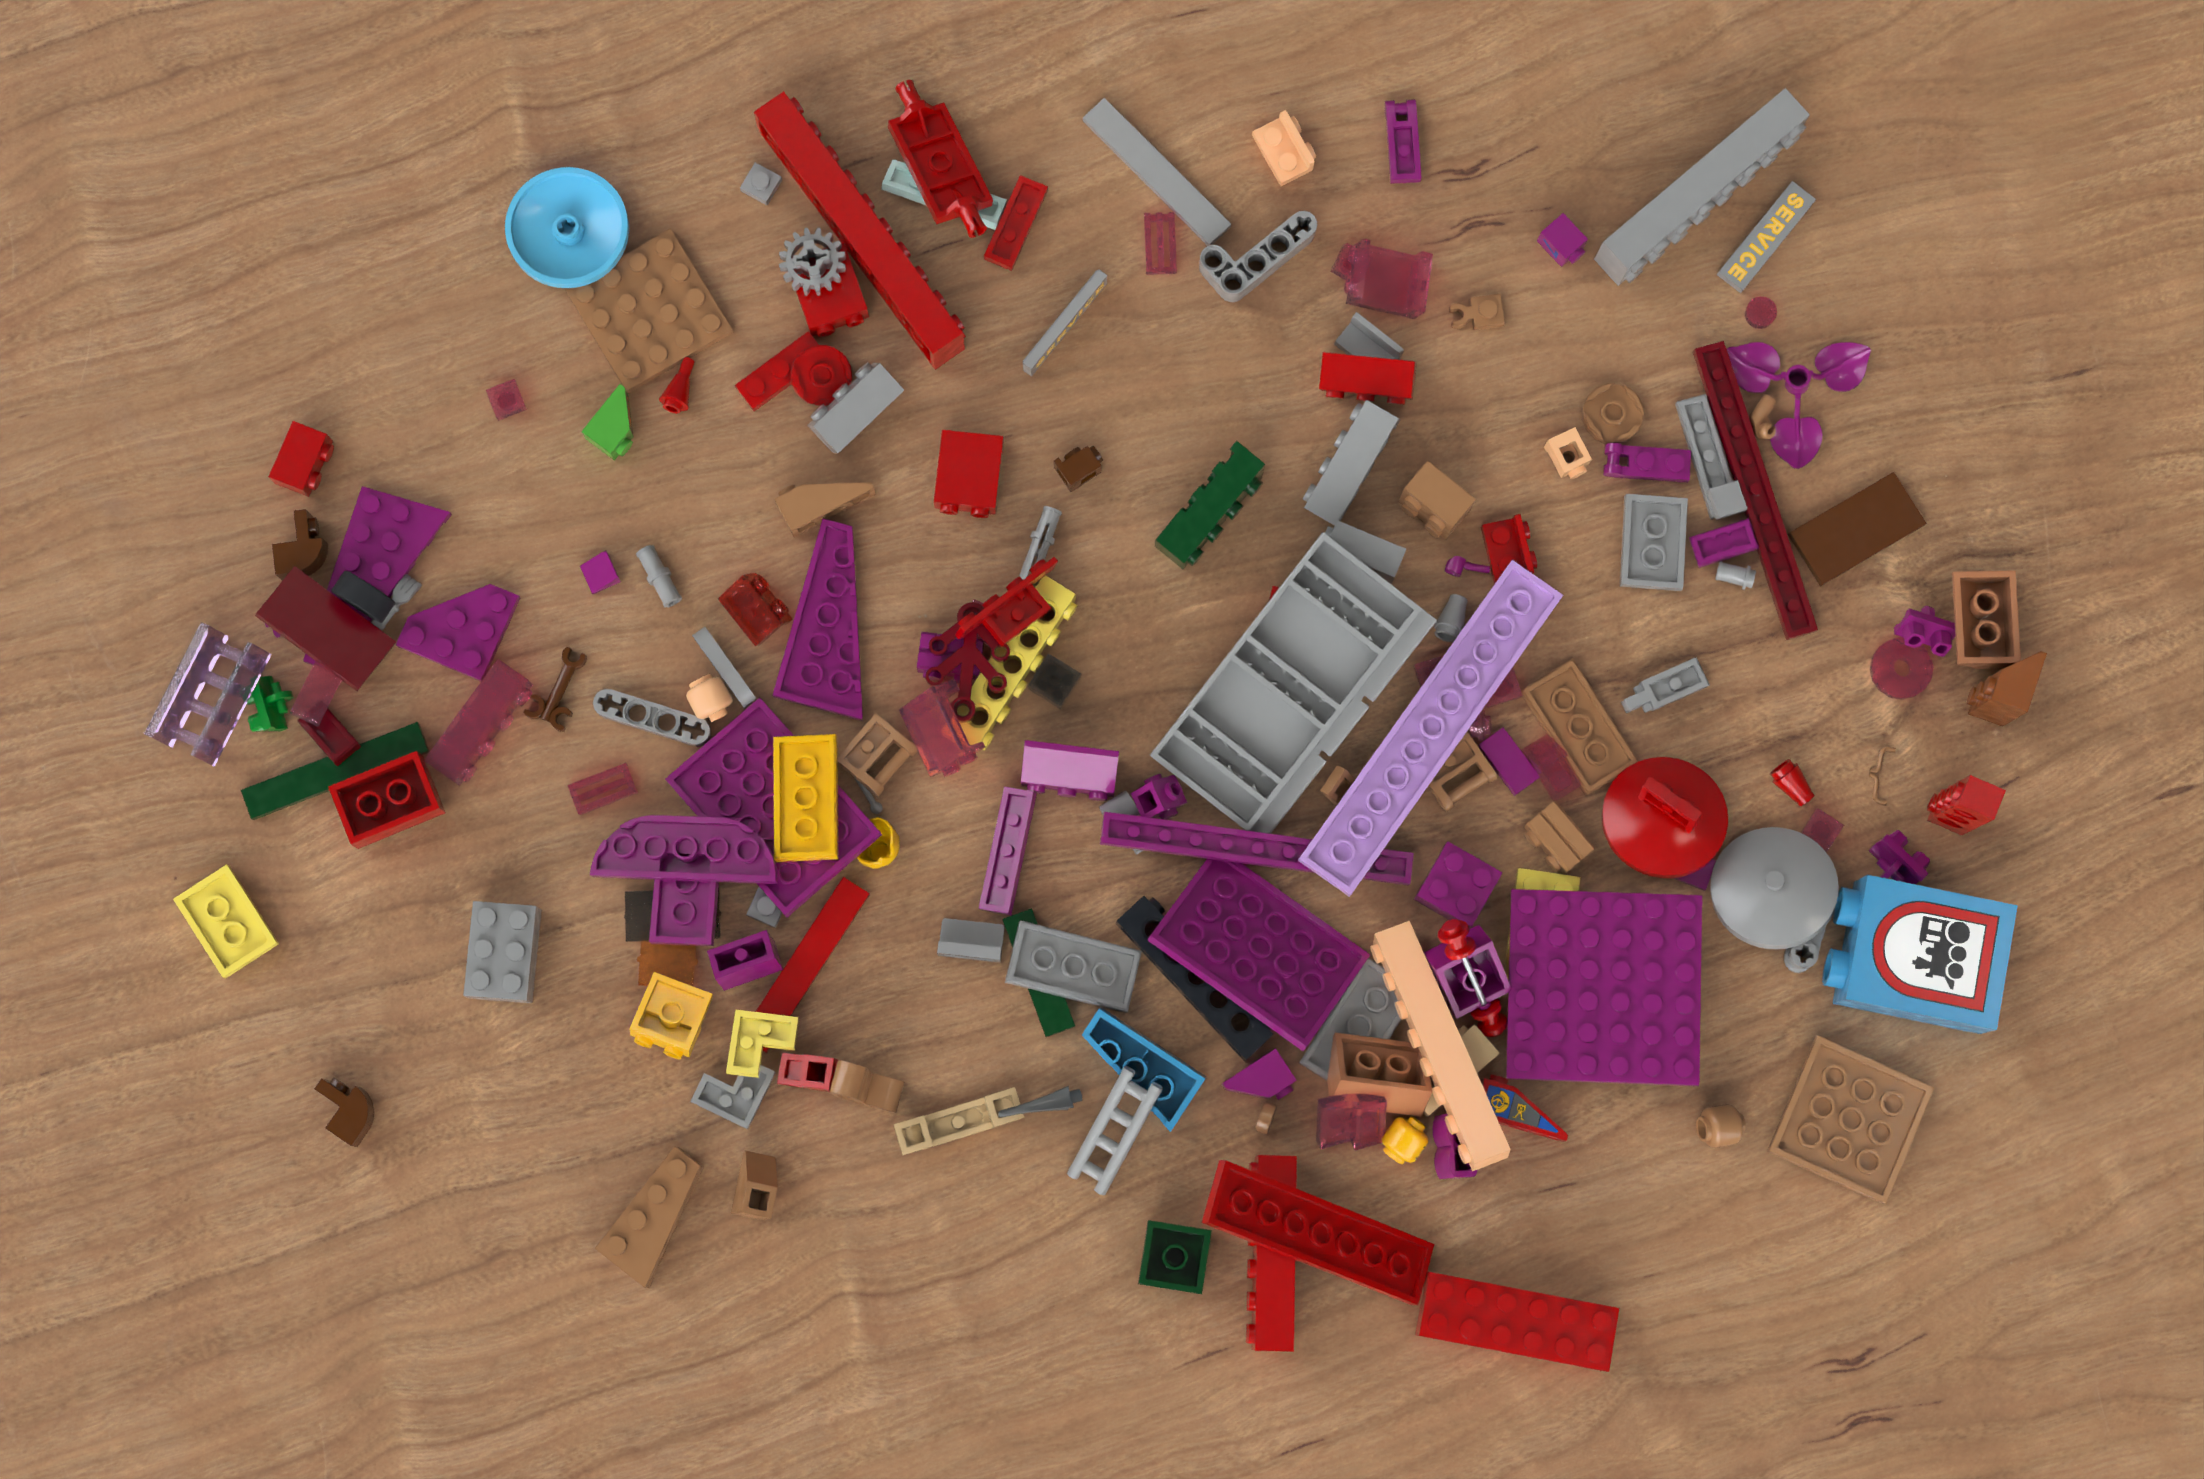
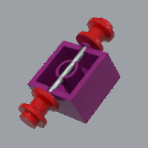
M1457 919L1448 920L1442 925L1437 934L1442 943L1424 952L1444 1000L1455 1018L1458 1019L1470 1012L1472 1018L1479 1021L1477 1028L1485 1037H1497L1508 1026L1506 1015L1499 1013L1502 1005L1498 998L1509 993L1512 988L1494 944L1480 925L1469 929L1465 921Z

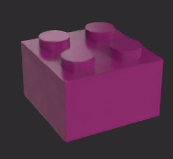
M1447 841L1413 900L1448 920L1457 919L1465 921L1470 929L1503 872Z

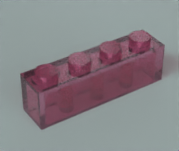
M497 659L424 761L459 786L463 781L468 782L477 770V767L474 765L480 757H486L495 745L493 739L500 730L504 732L513 721L514 716H512L514 710L518 705L523 706L530 698L532 683Z

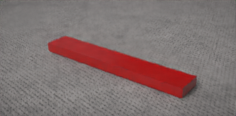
M845 877L841 879L755 1012L792 1016L870 896V893ZM763 1047V1051L768 1053L770 1048Z

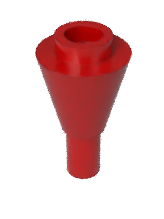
M685 357L682 360L678 374L674 376L659 397L663 408L671 413L678 414L681 411L688 410L689 377L695 363L693 359Z

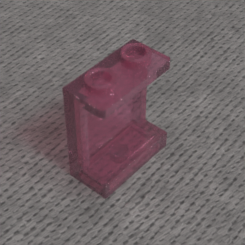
M1362 239L1352 246L1349 252L1348 262L1351 264V270L1344 286V292L1347 294L1346 304L1411 319L1424 314L1433 254L1421 251L1416 255L1372 246L1369 239Z
M955 679L930 687L899 709L930 777L940 773L947 777L960 771V765L964 766L978 759L976 753L985 748L983 741L974 745L969 744L948 700L949 697L960 690Z

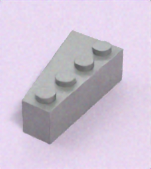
M1368 400L1365 401L1364 405L1360 403L1356 405L1349 418L1354 421L1349 431H1341L1334 444L1338 448L1332 459L1328 456L1326 457L1318 471L1323 476L1317 486L1314 484L1309 486L1303 497V500L1307 502L1304 507L1305 509L1333 525L1336 524L1337 520H1342L1357 495L1361 483L1363 484L1370 473L1376 457L1385 448L1391 431L1396 429L1401 421L1396 416Z

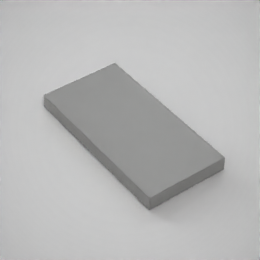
M1020 920L1005 983L1127 1013L1142 951Z
M1370 958L1367 959L1299 1062L1326 1081L1328 1079L1332 1041L1335 1032L1390 1039L1401 1021L1395 1007V1002L1398 1000L1394 991L1389 992L1384 983L1383 974L1386 972L1381 965Z

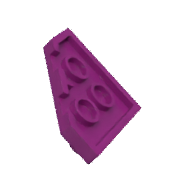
M488 584L408 616L396 646L483 682L519 603L520 596L495 585Z

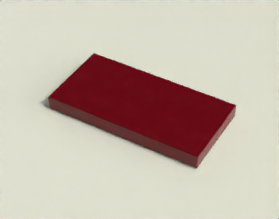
M296 566L292 568L255 615L357 692L396 643L395 640Z

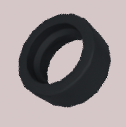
M344 571L332 588V592L339 598L380 623H383L395 605V602L390 597L349 571Z

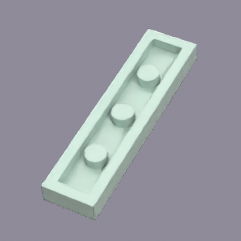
M893 159L882 182V190L926 205L907 165ZM991 194L993 198L992 206L979 210L978 213L986 227L996 230L1005 210L1007 199Z

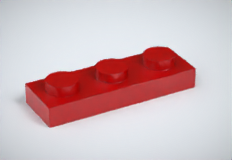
M1022 175L1019 176L984 254V260L1010 271L1013 270L1048 192V186Z
M809 331L735 385L737 391L754 412L791 385L790 371L793 361L798 354L810 346L819 345Z

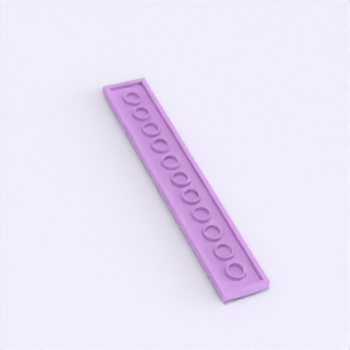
M1512 560L1300 856L1299 862L1347 896H1351L1561 600L1563 594Z

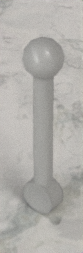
M855 779L871 804V812L874 814L881 813L883 810L881 803L876 802L866 787Z

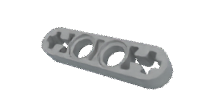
M612 689L601 690L594 697V709L605 719L691 746H703L711 738L709 724L706 720L698 719L695 715ZM609 696H612V701L623 706V700H627L623 707V717H618L620 710L609 707L608 711L605 712L604 707L600 704L601 700H607ZM635 705H642L646 708L645 718L638 722L631 720L629 717L630 709ZM665 714H671L676 719L674 728L669 731L660 729L658 724L660 717ZM682 718L687 719L684 723L687 727L695 728L697 724H701V729L705 732L704 736L698 735L695 740L692 739L693 735L686 730H682V736L677 735L682 726Z

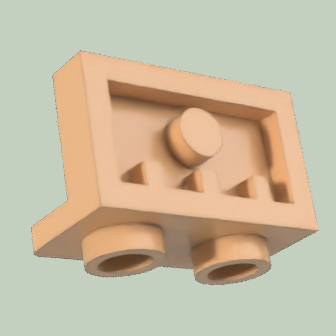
M1286 110L1280 112L1278 119L1252 131L1256 144L1280 186L1312 171L1314 159L1316 158L1309 142L1304 143L1299 134L1302 131L1297 119L1294 116L1290 117Z

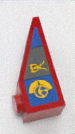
M1490 1074L1489 1079H1481L1482 1086L1499 1124L1557 1141H1567L1568 1134L1516 1087L1508 1085L1509 1079Z

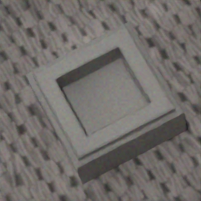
M1738 480L1707 490L1716 520L1747 510Z

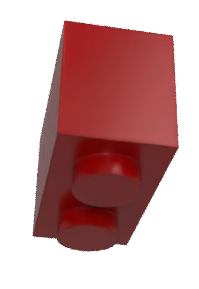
M292 421L268 477L276 485L309 497L312 490L315 491L321 482L322 474L320 471L324 462H328L333 454V440L326 433Z

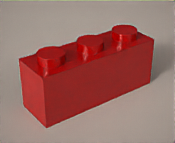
M1323 352L1319 389L1326 391V397L1344 399V393L1357 394L1356 400L1374 402L1375 396L1387 397V403L1405 405L1406 399L1413 400L1417 363L1407 360Z

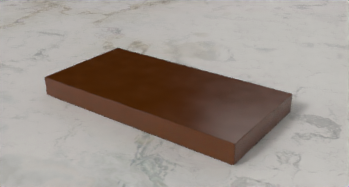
M1892 472L1791 531L1788 536L1821 587L1925 526L1927 523L1896 474Z

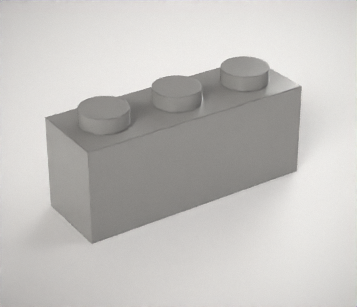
M867 362L855 373L856 380L849 386L846 383L843 384L832 395L835 399L827 407L824 404L821 405L810 416L813 420L807 426L831 452L839 453L904 391L881 363L873 362L870 365Z

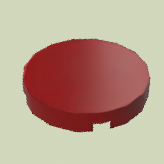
M813 345L801 351L794 359L790 371L791 385L796 394L806 403L816 406L824 404L826 406L835 399L832 395L838 388L845 383L848 386L851 384V365L846 356L836 348L828 345Z

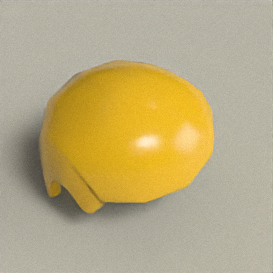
M876 817L869 820L881 832L882 836L857 856L862 865L872 869H878L890 864L897 857L900 847V837L894 827L887 820Z

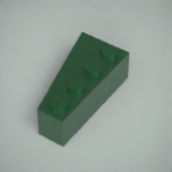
M1237 440L1230 448L1231 455L1226 463L1219 461L1207 479L1209 483L1206 486L1202 484L1197 488L1188 501L1189 506L1186 509L1184 507L1181 508L1155 540V547L1181 569H1184L1188 563L1191 566L1196 564L1204 553L1201 548L1209 540L1213 543L1223 532L1224 528L1221 525L1228 517L1233 520L1244 507L1241 504L1243 499L1248 494L1253 497L1263 485L1261 478L1265 463Z

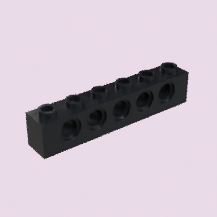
M1143 896L1116 921V925L1245 1062L1274 1035L1270 1030L1271 1028L1229 998H1227V1004L1222 1008L1212 1006L1209 1000L1210 994L1218 990L1205 981L1200 985L1192 984L1188 979V972L1190 970L1178 962L1169 960L1166 953L1148 941L1149 937L1145 933L1146 925L1152 922L1159 924L1164 918L1162 914L1165 912V909L1155 898L1152 897L1148 900ZM1242 1014L1246 1016L1249 1022L1246 1030L1237 1031L1232 1027L1231 1019L1234 1015Z

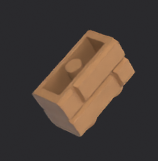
M1553 801L1524 826L1527 831L1524 834L1525 838L1534 848L1539 846L1547 854L1544 858L1546 863L1556 873L1559 870L1563 874L1567 873L1596 849L1556 801Z

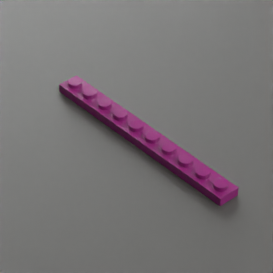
M1112 812L1103 813L1100 845L1315 873L1298 861L1313 839ZM1383 849L1363 879L1402 885L1411 884L1414 853Z

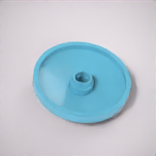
M561 167L536 175L518 190L506 214L505 235L513 258L531 278L556 288H576L591 284L604 277L619 262L628 242L629 220L620 195L608 181L585 169Z

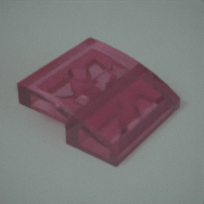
M1344 1094L1318 1099L1316 1141L1320 1149L1351 1142L1356 1151L1381 1144L1386 1124L1387 1100L1385 1097L1370 1094Z

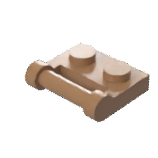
M875 713L838 755L837 764L863 784L869 792L879 797L884 791L883 786L908 757L912 758L919 750L910 740ZM895 743L900 749L875 778H872L867 772L887 749Z
M1467 731L1428 787L1436 797L1440 807L1445 812H1448L1454 808V803L1484 783H1492L1498 777ZM1476 763L1480 772L1450 792L1446 793L1442 785Z

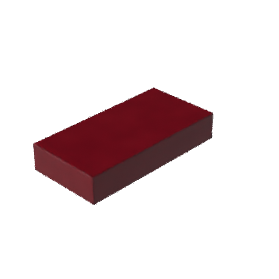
M322 701L297 720L336 766H339L361 748V745Z

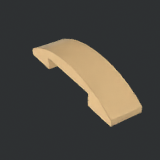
M1013 1087L971 1102L903 1121L893 1126L902 1155H906L1022 1119L1024 1115L1018 1114L1003 1118L998 1116L1000 1110L1020 1105L1016 1089Z

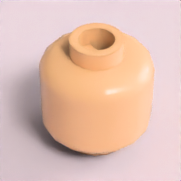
M708 674L689 684L690 690L687 692L686 697L698 719L709 717L711 722H714L728 714L726 708L732 704L733 700L722 678L712 677L711 674Z

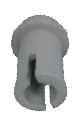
M1720 561L1715 580L1740 585L1745 590L1746 587L1752 588L1756 570H1752L1749 565L1747 568Z

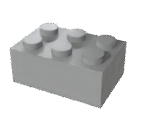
M473 901L463 996L469 999L520 1003L533 1002L542 912L539 907Z

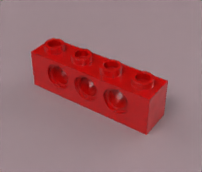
M1969 775L1960 781L1958 780L1955 784L1949 785L1948 788L1942 789L1938 795L1933 794L1927 806V811L1930 812L1927 821L1959 835H1964L1995 819L2006 790Z

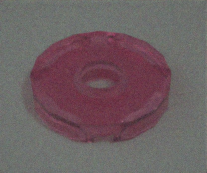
M1899 637L1888 640L1876 649L1871 658L1869 670L1872 682L1880 692L1890 698L1903 700L1913 698L1926 689L1932 679L1934 667L1932 659L1930 660L1928 651L1923 645L1913 648L1905 645L1904 638ZM1901 660L1908 664L1909 673L1907 676H1899L1895 672L1894 664L1896 661Z

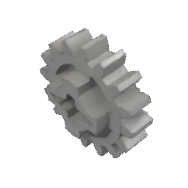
M804 228V236L801 237L794 232V242L791 243L786 240L784 242V246L788 251L779 252L780 259L786 261L779 264L780 271L786 272L783 276L784 281L787 283L793 280V290L797 291L800 287H803L804 295L808 296L811 289H815L817 296L821 295L822 287L832 291L831 282L840 283L841 277L838 272L846 271L845 264L841 263V261L846 260L845 252H838L842 248L841 242L836 241L832 243L833 234L830 232L823 237L821 228H817L815 234H810L809 229ZM815 244H820V245L826 247L827 249L822 250V249H820L819 247H817ZM804 246L801 252L798 255H795L797 250ZM815 257V266H810L809 258ZM831 268L830 271L824 277L821 278L825 270ZM803 273L804 275L809 277L810 280L804 279L800 277L798 274Z

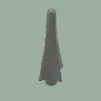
M1069 1086L1030 1102L1000 1110L998 1116L1003 1118L1032 1112L1068 1110L1069 1108H1074L1073 1103L1082 1101V1093L1080 1089L1069 1091Z

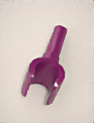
M1454 556L1448 560L1444 570L1452 576L1460 577L1463 569L1489 574L1490 566L1467 562L1461 556Z

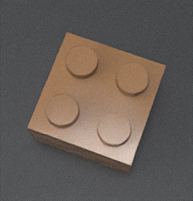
M1427 460L1405 486L1398 502L1402 504L1401 509L1405 514L1413 519L1418 517L1426 524L1424 526L1425 529L1436 538L1441 536L1444 540H1447L1469 514L1476 499Z

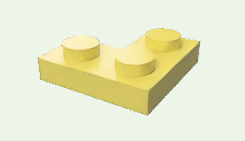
M735 1010L726 1069L727 1074L759 1078L763 1047L795 1051L799 1017Z

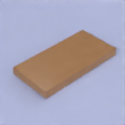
M1573 658L1520 690V694L1585 796L1614 780L1624 769L1638 762V759Z

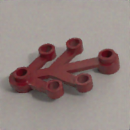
M975 602L964 604L957 613V623L942 635L935 636L930 640V652L934 656H943L948 650V645L957 639L955 634L960 628L959 621L970 612L977 615L984 609L982 605ZM982 623L964 636L962 647L937 667H931L926 672L927 683L932 687H939L943 684L945 676L961 664L958 698L954 699L950 706L953 719L960 723L971 721L976 712L975 704L971 700L974 665L988 680V686L992 692L1001 693L1007 687L1006 677L998 673L976 647L977 634L991 648L992 658L997 662H1005L1009 658V646L1007 644L1003 646L1007 651L1005 656L997 657L994 652L1001 646ZM936 641H941L944 644V648L941 651H935L932 646ZM932 672L941 674V679L938 682H932L929 679ZM994 678H1001L1004 683L1002 687L995 688L991 684ZM962 705L969 708V713L965 716L957 713V709Z

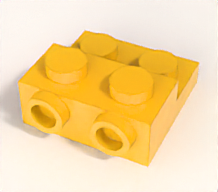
M654 972L630 1026V1035L635 1037L634 1042L642 1047L651 1048L654 1044L665 1048L663 1053L671 1058L681 1059L682 1055L690 1058L700 1034L701 1025L713 999V994Z

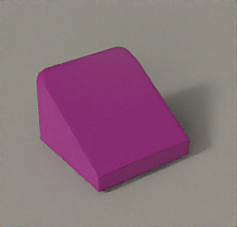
M607 551L601 552L580 566L592 594L621 582Z

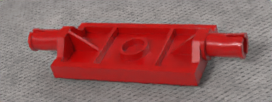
M906 80L908 87H906L904 81L900 82L895 90L905 106L904 113L900 117L888 120V129L936 225L960 217L970 238L976 237L975 230L978 236L984 234L987 227L983 223L978 211L991 207L993 198L945 103L932 106L926 103L925 100H921L912 80Z

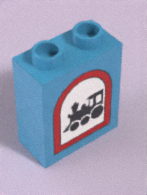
M1866 875L1854 881L1853 889L1841 887L1838 892L1833 922L1837 925L1846 926L1842 951L1831 948L1827 954L1823 969V985L1835 988L1833 1004L1977 1034L1995 1031L1998 1027L2018 905Z

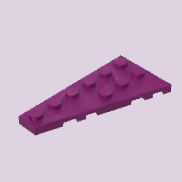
M362 486L327 590L371 622L372 618L360 612L332 592V588L342 573L349 571L388 597H391L398 582L411 571L416 564L417 558L426 546L431 544L437 531L443 523L448 521L452 514L449 511ZM305 653L303 659L305 663L326 669Z
M822 518L772 696L863 721L853 527Z

